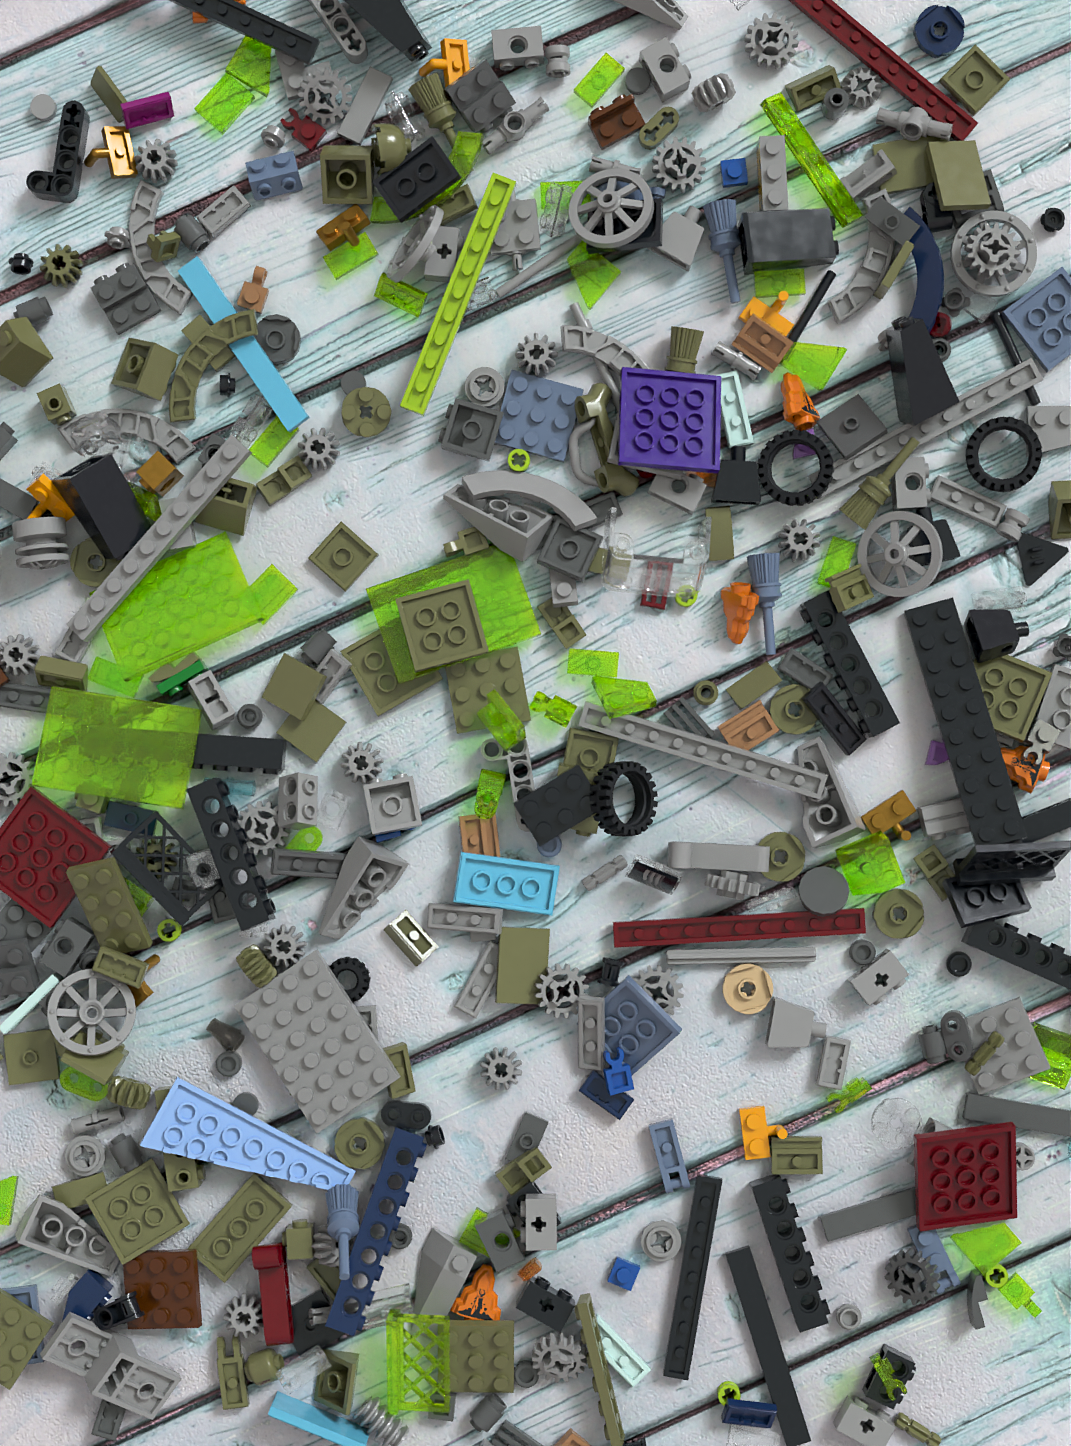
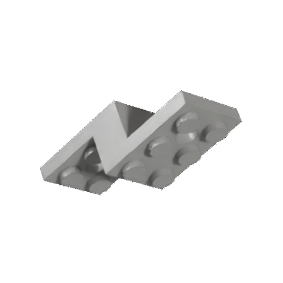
M72 1312L68 1313L40 1353L43 1360L83 1376L92 1395L151 1420L154 1419L182 1379L179 1373L139 1356L132 1339L110 1329L100 1330L94 1322ZM83 1341L80 1347L71 1348L74 1342ZM146 1384L152 1385L149 1390L140 1392L142 1386Z

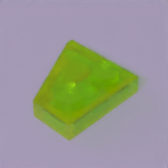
M583 240L567 258L568 266L585 304L591 310L618 278L621 271L601 254H588L586 242Z
M794 342L779 364L793 374L798 375L817 390L822 391L847 349L844 347Z
M1005 1223L973 1229L963 1233H955L950 1236V1239L982 1276L1022 1243Z

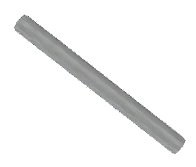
M814 947L667 950L666 962L668 965L816 961V950Z

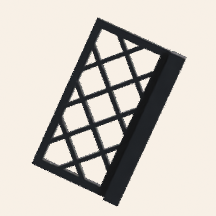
M156 810L119 845L110 851L123 867L181 926L224 886L221 878ZM155 818L163 825L162 836H148V824ZM144 829V836L138 835ZM166 829L172 836H166ZM134 838L144 839L143 853H132L126 845ZM147 839H162V854H147ZM166 839H176L180 843V854H165ZM183 847H184L190 854H183ZM136 856L143 857V863ZM147 857H161V872H150L146 868ZM165 857H179V872H164ZM183 857H193L197 861V872H183ZM201 866H202L207 872H201ZM154 875H161V882ZM164 875H179L178 890H168L164 886ZM182 875H197L196 890H182ZM200 875L211 876L217 884L211 890H200ZM171 893H178V900ZM182 893H196V904L189 911L181 904ZM200 893H206V894L200 899Z
M1071 840L975 845L965 858H956L953 861L958 886L1052 881L1056 877L1054 868L1071 850Z

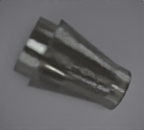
M216 1018L206 1028L226 1051L235 1052L245 1039L240 1029L223 1023Z

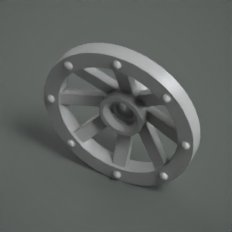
M607 169L591 175L577 187L569 203V219L575 233L587 244L599 248H615L633 241L647 228L654 212L653 196L646 181L638 174L625 169ZM617 181L630 183L615 191ZM608 182L607 189L603 192L595 188ZM639 190L643 195L644 201L625 199L624 197ZM587 194L597 199L581 205ZM623 208L642 210V213L638 220L634 222L623 211ZM596 210L583 227L580 223L579 215ZM602 217L605 218V236L591 233ZM618 217L629 229L614 235L613 219Z
M436 205L429 207L423 214L419 215V219L407 235L402 238V242L392 260L389 261L390 265L387 270V277L395 283L399 282L411 271L417 262L423 261L425 263L431 257L436 248L433 244V238L444 215V211Z
M1003 211L981 212L968 219L954 236L950 251L951 265L958 280L970 291L986 297L1004 296L1016 291L1031 276L1037 260L1035 238L1028 226L1021 219ZM987 222L1004 223L1003 227L1008 226L1007 233L1012 227L1022 238L1015 250L1026 248L1025 264L1018 262L1015 267H1011V269L1021 272L1019 277L1008 283L1003 273L997 279L1000 286L984 285L983 283L986 279L985 272L974 280L965 270V268L971 266L972 261L961 260L962 244L965 246L970 244L967 241L968 236L966 234L977 225L982 230V227ZM988 236L983 237L982 241H987ZM1007 259L1003 261L998 260L997 266L1005 263Z
M893 511L879 516L868 525L861 536L857 557L858 564L862 566L860 571L862 575L865 574L868 584L884 595L906 597L923 591L933 582L942 564L943 549L939 534L928 520L912 512ZM899 520L914 523L915 525L900 541ZM890 523L891 543L877 533L880 528ZM923 530L930 544L910 547L909 544ZM872 539L884 549L883 553L869 556V547ZM896 549L899 552L897 558L894 557V551ZM931 552V562L928 569L911 559L912 555ZM885 560L886 563L877 578L871 569L870 563ZM904 565L923 577L909 586ZM893 567H895L900 588L885 584Z
M92 969L81 970L66 977L53 991L47 1010L48 1023L55 1039L67 1050L83 1056L103 1055L120 1046L132 1031L136 1018L135 1000L127 984L92 971ZM89 979V1000L85 1001L72 986ZM97 979L113 985L100 1001H97ZM65 992L80 1007L79 1010L58 1008ZM120 992L127 1008L104 1010L109 1002ZM96 1011L97 1015L94 1018H90L88 1013ZM126 1016L124 1025L119 1033L104 1020V1018ZM57 1017L80 1018V1020L63 1033L59 1027ZM88 1026L87 1046L70 1040L82 1028ZM96 1026L104 1030L112 1039L103 1044L95 1045Z

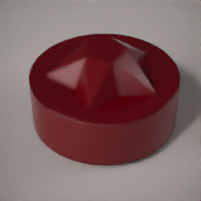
M938 312L930 335L939 338L946 336L950 332L952 322L947 314Z

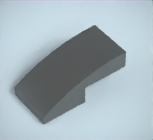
M974 1269L971 1270L968 1280L967 1308L970 1323L977 1330L985 1327L978 1302L988 1300L982 1276Z

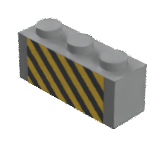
M785 135L759 136L756 145L759 212L788 210Z

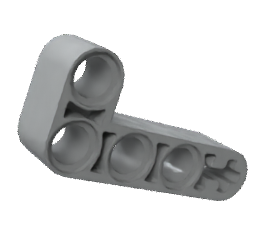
M308 0L347 59L354 64L363 63L368 56L366 41L338 0ZM325 5L334 6L329 12L322 10ZM340 25L348 26L344 32L336 31ZM351 40L353 41V44L357 49L360 48L359 51H356L355 49L351 48Z
M509 735L490 738L482 743L481 754L485 759L489 761L507 759L514 802L518 800L517 793L520 789L535 790L528 743L523 736ZM512 740H522L524 743L523 751L513 753L510 750V742ZM488 743H496L499 746V753L495 757L486 755L485 747ZM519 763L526 765L528 768V773L524 778H518L513 773L514 767ZM515 807L518 827L525 832H530L526 824L521 823L522 817Z
M672 841L668 842L667 867L769 872L770 846Z

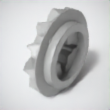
M860 66L850 70L843 79L842 89L848 94L849 103L853 106H870L877 101L881 94L882 83L880 82L879 74L874 73L871 68L867 69ZM857 80L861 83L869 81L866 87L867 92L863 89L855 91L858 86Z
M477 368L466 378L465 392L467 398L474 404L484 407L495 405L503 396L505 389L503 378L492 368ZM490 378L489 388L492 392L485 391L479 396L480 387L475 382L485 384Z
M80 1135L67 1146L65 1160L69 1169L75 1174L90 1176L102 1168L106 1160V1148L103 1147L99 1139L91 1135ZM83 1148H86L87 1152L95 1151L89 1158V1163L85 1158H76L83 1153Z
M664 1220L652 1221L650 1225L644 1228L642 1233V1249L649 1258L655 1261L670 1260L680 1250V1232L673 1223ZM657 1231L662 1237H668L665 1240L666 1250L660 1244H653L657 1240Z

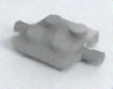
M515 189L490 249L492 256H512L513 271H518L517 262L519 271L523 270L521 255L530 251L541 250L536 199H516Z

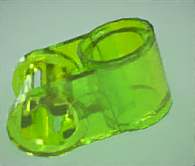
M481 769L474 805V812L479 818L490 819L495 815L504 787L505 773Z

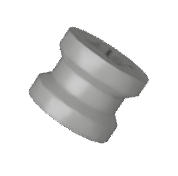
M1016 1142V1154L1018 1153L1016 1155L1017 1170H1028L1035 1162V1154L1024 1143Z

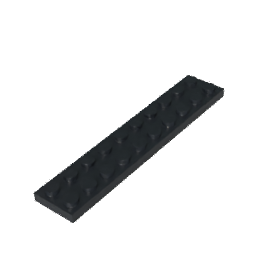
M953 597L905 610L906 623L974 845L1007 844L1027 838L1026 829Z

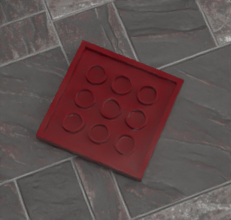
M30 786L0 827V890L46 926L53 928L76 897V893L66 874L67 869L71 866L104 859L112 846L34 786Z
M1013 1122L914 1134L916 1227L919 1231L1017 1218L1016 1126Z

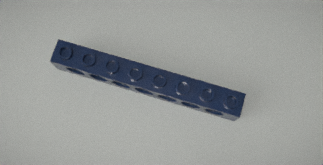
M395 1127L349 1257L350 1278L340 1282L325 1324L326 1327L352 1336L355 1335L356 1330L362 1331L366 1316L362 1315L365 1305L370 1307L375 1291L371 1290L373 1281L379 1282L384 1267L379 1264L383 1255L388 1257L393 1243L388 1240L391 1230L396 1232L401 1217L397 1216L400 1206H406L410 1192L406 1191L408 1182L414 1183L419 1169L414 1167L417 1157L423 1158L427 1146L426 1143H423L424 1137ZM401 1150H407L411 1154V1161L406 1165L399 1164L396 1159L397 1153ZM396 1174L402 1178L403 1183L400 1188L392 1189L389 1187L388 1178L391 1175ZM389 1199L393 1202L394 1209L391 1213L385 1214L380 1211L379 1203L382 1200ZM374 1224H381L385 1228L383 1237L375 1238L371 1235L370 1229ZM365 1249L375 1251L376 1259L372 1263H367L362 1259V1252ZM356 1274H364L368 1282L366 1286L359 1288L354 1285L353 1277ZM348 1299H355L358 1302L359 1308L357 1311L350 1313L345 1310L344 1302Z

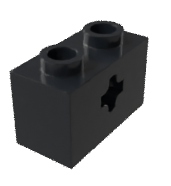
M530 1276L516 1301V1308L561 1333L575 1307V1300L572 1299L573 1295L562 1288L559 1291L550 1286L551 1283L541 1276H537V1278ZM551 1298V1304L542 1305V1300Z

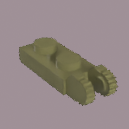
M239 1335L237 1337L232 1336L234 1355L226 1356L224 1337H217V1367L223 1410L248 1407L250 1404L244 1356L241 1354Z

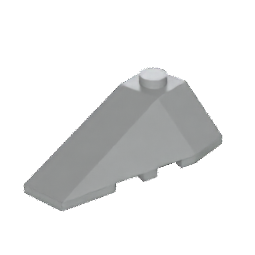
M459 484L443 496L447 503L501 551L522 562L536 551L554 518L553 515L534 505L524 503V506L512 504L510 499L502 497L501 500L491 497L472 500L465 487Z

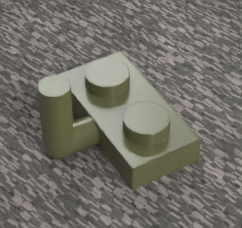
M401 1042L383 1048L401 1076L387 1086L389 1097L394 1099L416 1092L407 1044Z

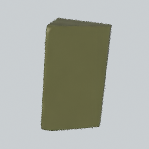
M99 65L95 69L90 84L117 122L120 123L123 121L120 104L126 103L127 100L102 66Z
M827 65L786 84L785 88L795 110L799 112L822 101L830 89L841 88L835 68Z
M47 656L39 657L34 669L39 685L86 694L88 665Z
M765 661L725 690L739 710H741L780 683L782 679L770 664Z
M404 910L384 928L386 934L415 966L421 964L439 947L407 910Z

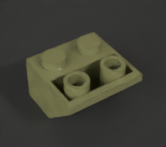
M230 478L199 513L195 522L244 536L258 488L254 484Z

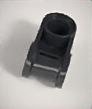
M934 182L929 183L920 195L922 219L930 228L931 233L950 230L953 227L951 211L940 210L938 197L936 200L932 196L929 197L928 194L931 191L933 195H937Z
M134 1291L115 1299L114 1302L98 1308L93 1318L95 1325L104 1331L144 1316L145 1313L140 1310L135 1297L137 1292Z

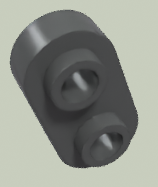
M950 1010L941 1019V1030L947 1054L954 1061L962 1062L971 1056L973 1043L965 1015L958 1010ZM949 1021H955L958 1027L951 1028ZM955 1046H962L964 1051L962 1053L956 1052Z

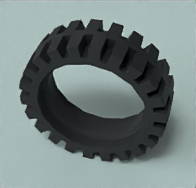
M1004 416L990 419L980 425L968 441L966 448L967 468L973 479L988 490L1009 492L1026 485L1039 469L1042 458L1041 442L1033 428L1020 419ZM1008 430L1015 432L1023 438L1028 446L1029 457L1027 465L1021 473L1013 478L999 479L992 477L984 471L979 463L978 452L980 444L986 436L995 431Z
M787 430L781 435H775L772 441L769 440L766 443L765 449H762L761 457L758 458L757 463L759 465V480L765 491L776 501L789 506H803L806 503H812L816 498L819 499L822 496L821 494L829 488L828 485L831 483L832 473H834L833 459L827 446L817 436L804 430H793L790 432ZM802 444L808 446L815 451L819 458L820 471L816 481L811 487L800 492L782 490L776 485L772 477L774 457L781 449L788 445Z
M620 761L606 764L603 766V769H599L597 772L599 776H595L593 779L596 785H591L590 791L594 792V795L590 796V801L594 802V805L590 806L591 812H596L593 817L595 821H600L598 824L600 829H604V832L611 834V836L625 837L642 834V832L648 829L647 826L653 822L650 817H655L656 811L653 810V807L658 806V801H654V797H658L657 791H653V788L656 787L655 781H650L652 775L646 773L647 769L638 762ZM622 774L632 784L635 794V807L627 823H623L619 819L613 804V790L616 781Z

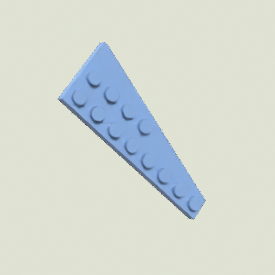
M176 1077L140 1142V1146L144 1148L203 1160L247 1172H255L269 1177L281 1178L295 1183L307 1184L329 1190L332 1186L335 1187L336 1184H349L356 1172L355 1169L345 1166L342 1162L179 1077Z

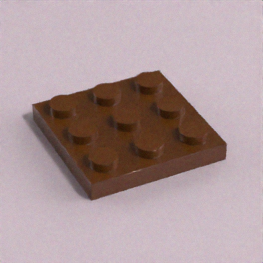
M197 1249L147 1250L123 1265L125 1295L136 1291L137 1295L135 1297L140 1310L145 1313L144 1316L128 1322V1329L199 1328L202 1326Z

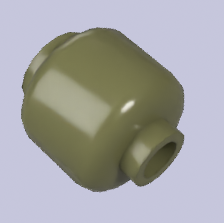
M265 1348L251 1353L248 1361L245 1363V1373L248 1380L259 1386L277 1381L284 1368L282 1355L280 1353L277 1354L272 1348Z

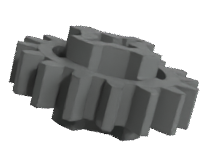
M909 1248L906 1253L900 1250L889 1259L890 1262L885 1267L888 1273L884 1277L886 1280H891L888 1289L894 1288L896 1290L894 1297L903 1296V1303L910 1299L914 1306L919 1301L925 1304L928 1299L934 1297L940 1287L937 1281L941 1275L934 1273L938 1266L937 1264L930 1265V1256L923 1258L921 1250L914 1254L913 1249Z

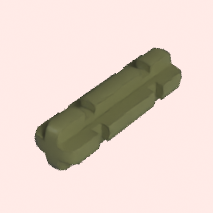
M993 1031L988 1037V1041H985L973 1055V1059L966 1063V1071L975 1076L981 1070V1065L984 1066L996 1052V1047L999 1048L1003 1044L1005 1038L997 1031Z
M899 1412L895 1417L894 1424L901 1430L905 1429L906 1433L922 1443L925 1442L927 1446L940 1445L942 1439L933 1431L930 1433L928 1428L913 1419L910 1420L902 1412Z

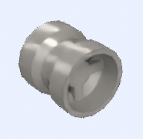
M551 45L545 48V58L548 59V64L546 65L547 76L561 78L570 75V64L568 63L570 48L568 46Z
M1008 508L1004 514L1005 520L998 525L996 532L1008 540L1018 542L1022 536L1021 530L1027 526L1030 518L1020 511Z

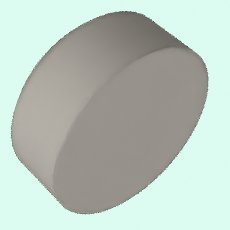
M40 94L31 101L30 109L36 119L49 121L56 115L57 106L50 96Z

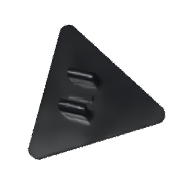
M1021 532L1022 536L1017 542L1025 584L1031 586L1063 558L1069 550L1067 547Z

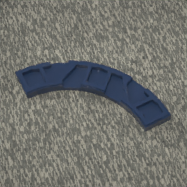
M909 207L904 214L920 225L909 241L914 244L911 252L917 271L916 297L909 317L913 316V318L923 319L930 334L936 322L935 319L943 298V262L939 247L930 228L921 216Z

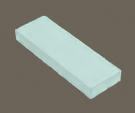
M737 370L716 375L721 376V418L728 448L753 444V436Z
M58 973L52 974L0 1025L1 1032L3 1034L11 1032L39 1005L38 1002L64 978Z
M597 1313L596 1319L606 1360L634 1387L651 1368Z

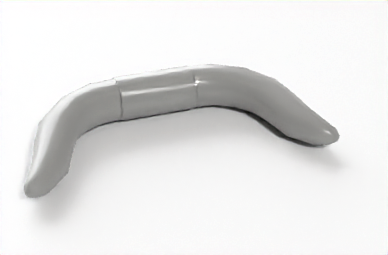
M592 418L573 430L570 434L568 449L572 472L575 477L584 484L599 487L596 478L586 475L581 469L578 449L580 436L590 430L595 424V418Z

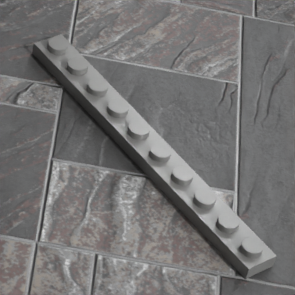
M1030 358L958 396L959 403L917 425L905 424L879 438L848 460L841 458L833 462L834 473H832V481L829 483L827 491H824L820 498L892 461L911 437L919 441L918 446L1041 382L1043 378L1033 359ZM820 470L808 476L811 484L816 481Z
M231 435L66 625L83 641L88 642L252 452L236 437Z
M588 701L585 702L578 725L816 799H821L828 777L827 774Z

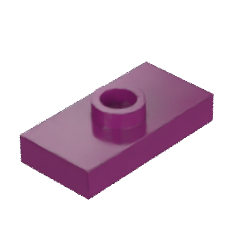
M169 92L120 104L126 129L174 117Z

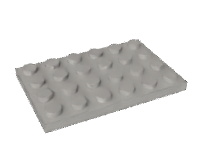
M318 949L234 1006L316 1134L401 1077Z

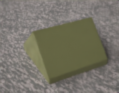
M320 1349L314 1394L315 1401L344 1415H350L359 1361L358 1353Z

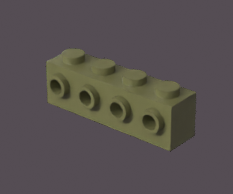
M171 1086L159 1087L154 1091L157 1112ZM163 1152L168 1192L200 1187L203 1183L202 1180H205L206 1177L204 1164L200 1165V1160Z

